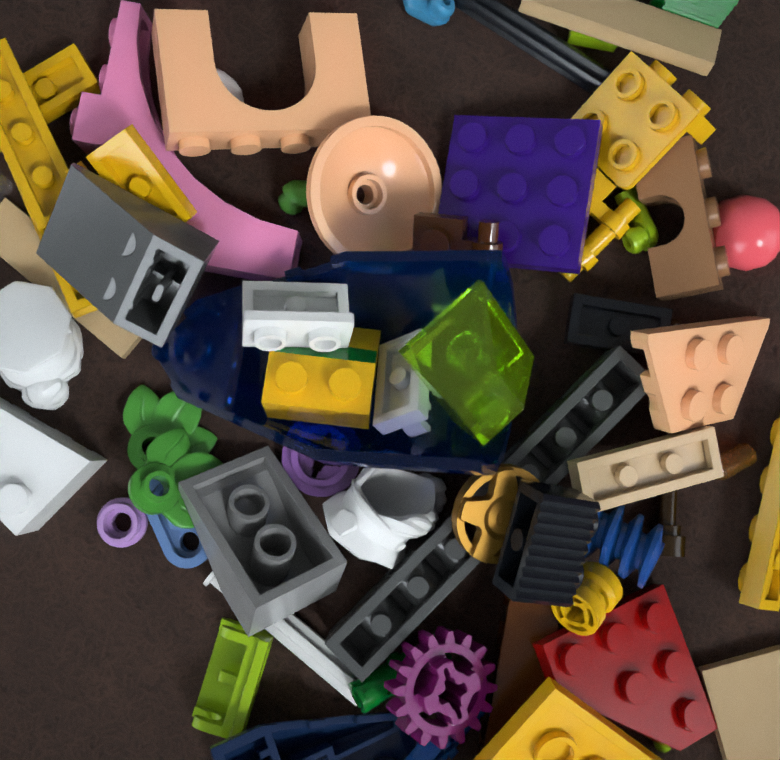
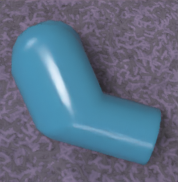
M402 0L408 15L432 27L446 24L455 10L454 0Z

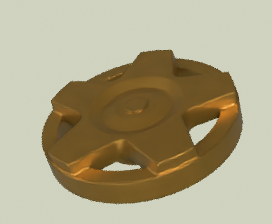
M494 464L476 472L464 483L453 505L452 528L458 543L472 557L486 564H498L501 553L499 549L503 546L518 491L516 476L524 480L540 483L530 472L513 464ZM490 480L486 495L472 497L483 484ZM465 521L476 526L472 542H470L466 534Z

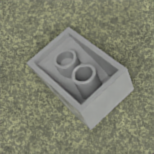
M269 446L178 483V489L222 594L248 637L337 590L347 560Z

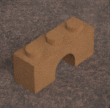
M692 135L681 137L636 184L638 200L643 205L651 207L673 204L682 208L684 212V226L680 234L668 244L648 248L656 298L661 301L723 290L721 277L731 275L725 245L715 246L712 228L721 226V218L716 196L707 198L703 179L712 177L707 147L697 149Z

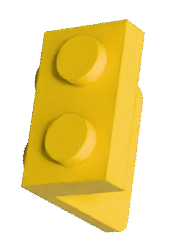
M632 51L571 118L601 120L603 131L597 166L618 187L624 190L633 188L686 132L702 145L716 130L704 117L711 110L705 102L690 89L681 96L671 87L677 78L656 59L648 66Z

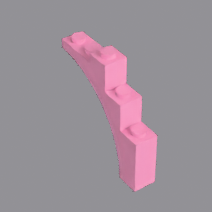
M121 0L118 17L113 18L109 26L111 50L108 65L104 64L99 74L101 95L81 92L79 106L73 109L70 117L72 141L86 154H90L133 124L196 209L197 213L185 223L219 240L205 272L255 281L295 282L302 245L299 232L259 220L224 202L193 177L174 151L165 150L164 134L151 90L149 51L152 23L140 3Z

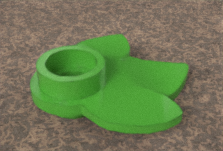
M140 385L133 390L124 407L123 421L131 434L127 446L128 457L136 469L145 465L146 454L143 452L145 444L174 428H184L187 431L191 453L203 452L209 454L217 442V437L205 428L198 427L202 414V400L197 388L176 389L164 395L161 400L145 385Z
M184 428L168 430L156 437L148 445L145 465L138 468L130 477L128 483L129 498L132 504L145 514H163L176 527L195 528L178 489V483L220 466L223 463L211 454L203 452L191 453L189 437ZM151 479L158 480L162 484V496H156L151 492L149 488Z

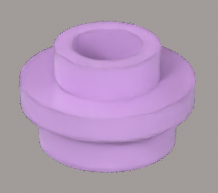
M128 497L110 500L101 508L97 517V530L101 538L107 544L119 548L128 547L140 541L148 527L147 515L139 511ZM120 513H126L131 518V526L127 531H121L116 526L115 520Z

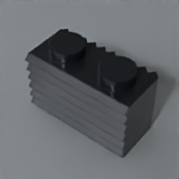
M521 479L492 583L514 602L562 607L574 605L572 597L577 594L576 590L581 586L584 577L583 564L586 563L584 555L589 552L587 545L592 542L591 538L598 529L599 518L597 512L601 510L599 502L571 487Z

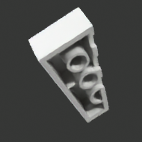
M0 397V521L15 536L38 531L99 470L107 459L73 441L72 438L57 429L51 428L31 416L28 412Z

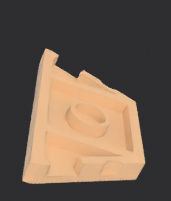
M745 316L631 331L630 340L632 347L644 350L649 369L642 372L640 378L644 392L649 397V411L654 429L676 433L733 419L767 333L770 318Z

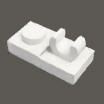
M422 328L379 345L373 426L383 435L399 429H403L410 437L430 432L431 426L425 420H428V411L431 410L429 379H431L432 339Z

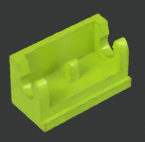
M225 617L222 618L200 694L192 714L194 717L192 726L194 728L225 739L246 730L274 639L265 629L248 637L240 622Z

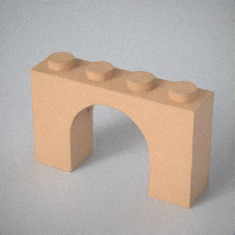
M154 9L151 35L166 151H179L181 155L188 157L203 156L210 153L211 150L231 149V152L236 155L255 154L260 152L262 148H281V151L287 154L303 153L311 147H319L326 136L341 124L352 119L371 116L357 13H308L298 35L305 82L304 98L295 105L285 109L262 110L251 107L237 99L222 83L214 62L208 10Z

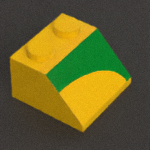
M354 327L348 348H338L330 352H318L304 347H285L281 350L269 351L261 400L267 417L369 429L381 330Z

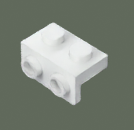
M273 281L242 282V346L256 347L263 351H277L285 347H304L318 352H330L338 348H348L354 328V314L349 312L347 284Z

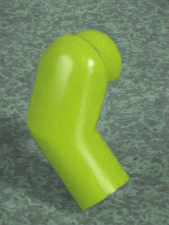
M634 186L629 190L619 193L614 199L619 206L626 198H629L641 209V212L628 224L630 229L622 237L626 250L632 254H639L643 250L648 251V248L655 247L659 234L647 206L638 200L637 188Z

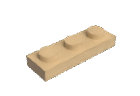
M713 426L688 429L567 461L572 488L599 502L600 511L724 477L715 427Z

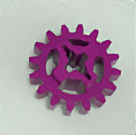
M437 626L435 637L423 629L419 630V644L414 647L404 641L401 644L402 650L406 655L403 661L391 659L389 662L390 667L397 671L396 679L385 681L384 688L396 695V697L386 703V708L398 717L395 722L396 726L407 735L410 734L420 745L426 746L431 741L438 748L445 749L448 736L462 744L465 742L464 729L467 726L476 731L482 728L477 718L479 712H492L493 707L485 701L486 694L497 691L498 685L487 680L486 676L496 669L495 664L483 658L487 651L484 645L473 641L472 636L458 629L453 632L444 626ZM445 653H456L461 657L462 661L449 660L446 658ZM423 711L428 715L436 713L438 719L423 718L419 713Z

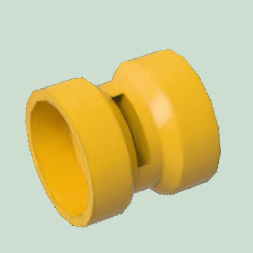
M587 561L583 564L584 577L582 584L576 590L577 594L572 597L574 605L571 607L551 605L553 614L559 623L570 632L581 636L594 634L605 620L606 613L611 612L623 596L621 582L613 571L600 563Z

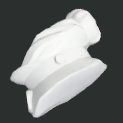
M14 281L0 290V375L10 388H15L22 392L23 401L30 407L56 410L64 405L69 398V386L67 383L81 371V359L84 354L82 333L80 327L72 319L71 314L53 287Z
M376 460L371 461L356 479H352L351 486L347 491L337 492L323 503L329 535L358 559L374 562L393 569L405 557V543L410 538H420L434 529L435 522L439 520L438 515L443 511V506L447 501L445 495L446 485L442 479L426 472L417 474L405 471L388 461L379 463Z

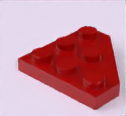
M664 584L647 586L620 599L614 609L606 613L605 620L592 635H577L564 627L532 643L545 680L548 676L615 724L651 738L652 741L678 751H682L718 729Z

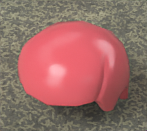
M738 195L721 200L718 203L721 226L714 227L712 230L715 246L725 245L730 268L749 271L768 265L780 252V212L778 208L765 198L749 195Z

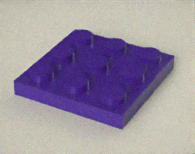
M455 115L438 214L468 216L467 237L478 238L479 220L490 219L500 221L498 240L503 242L502 259L497 260V267L580 274L603 131L601 120ZM466 256L465 264L476 265V259L472 256Z

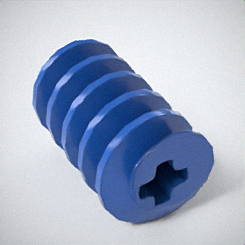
M624 505L616 507L609 514L604 511L597 512L599 518L598 529L591 538L592 542L587 545L589 552L584 557L587 559L600 549V564L608 567L618 559V576L623 579L636 569L639 570L637 586L643 589L665 547V543L662 542L663 525L658 523L646 534L642 532L643 515L638 514L628 524L623 522Z

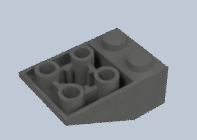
M72 163L36 254L112 323L162 348L178 325L219 240L82 166Z

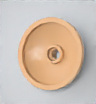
M375 115L352 119L330 132L321 142L312 158L306 184L309 215L318 236L325 246L338 258L353 266L376 270L393 268L412 259L414 215L419 212L438 214L442 193V179L437 161L423 138L415 130L399 120ZM359 187L363 189L365 194V198L362 203H360L357 199V190Z

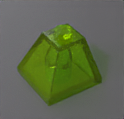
M479 279L398 351L450 418L482 446L487 444L524 409L534 355L485 283Z

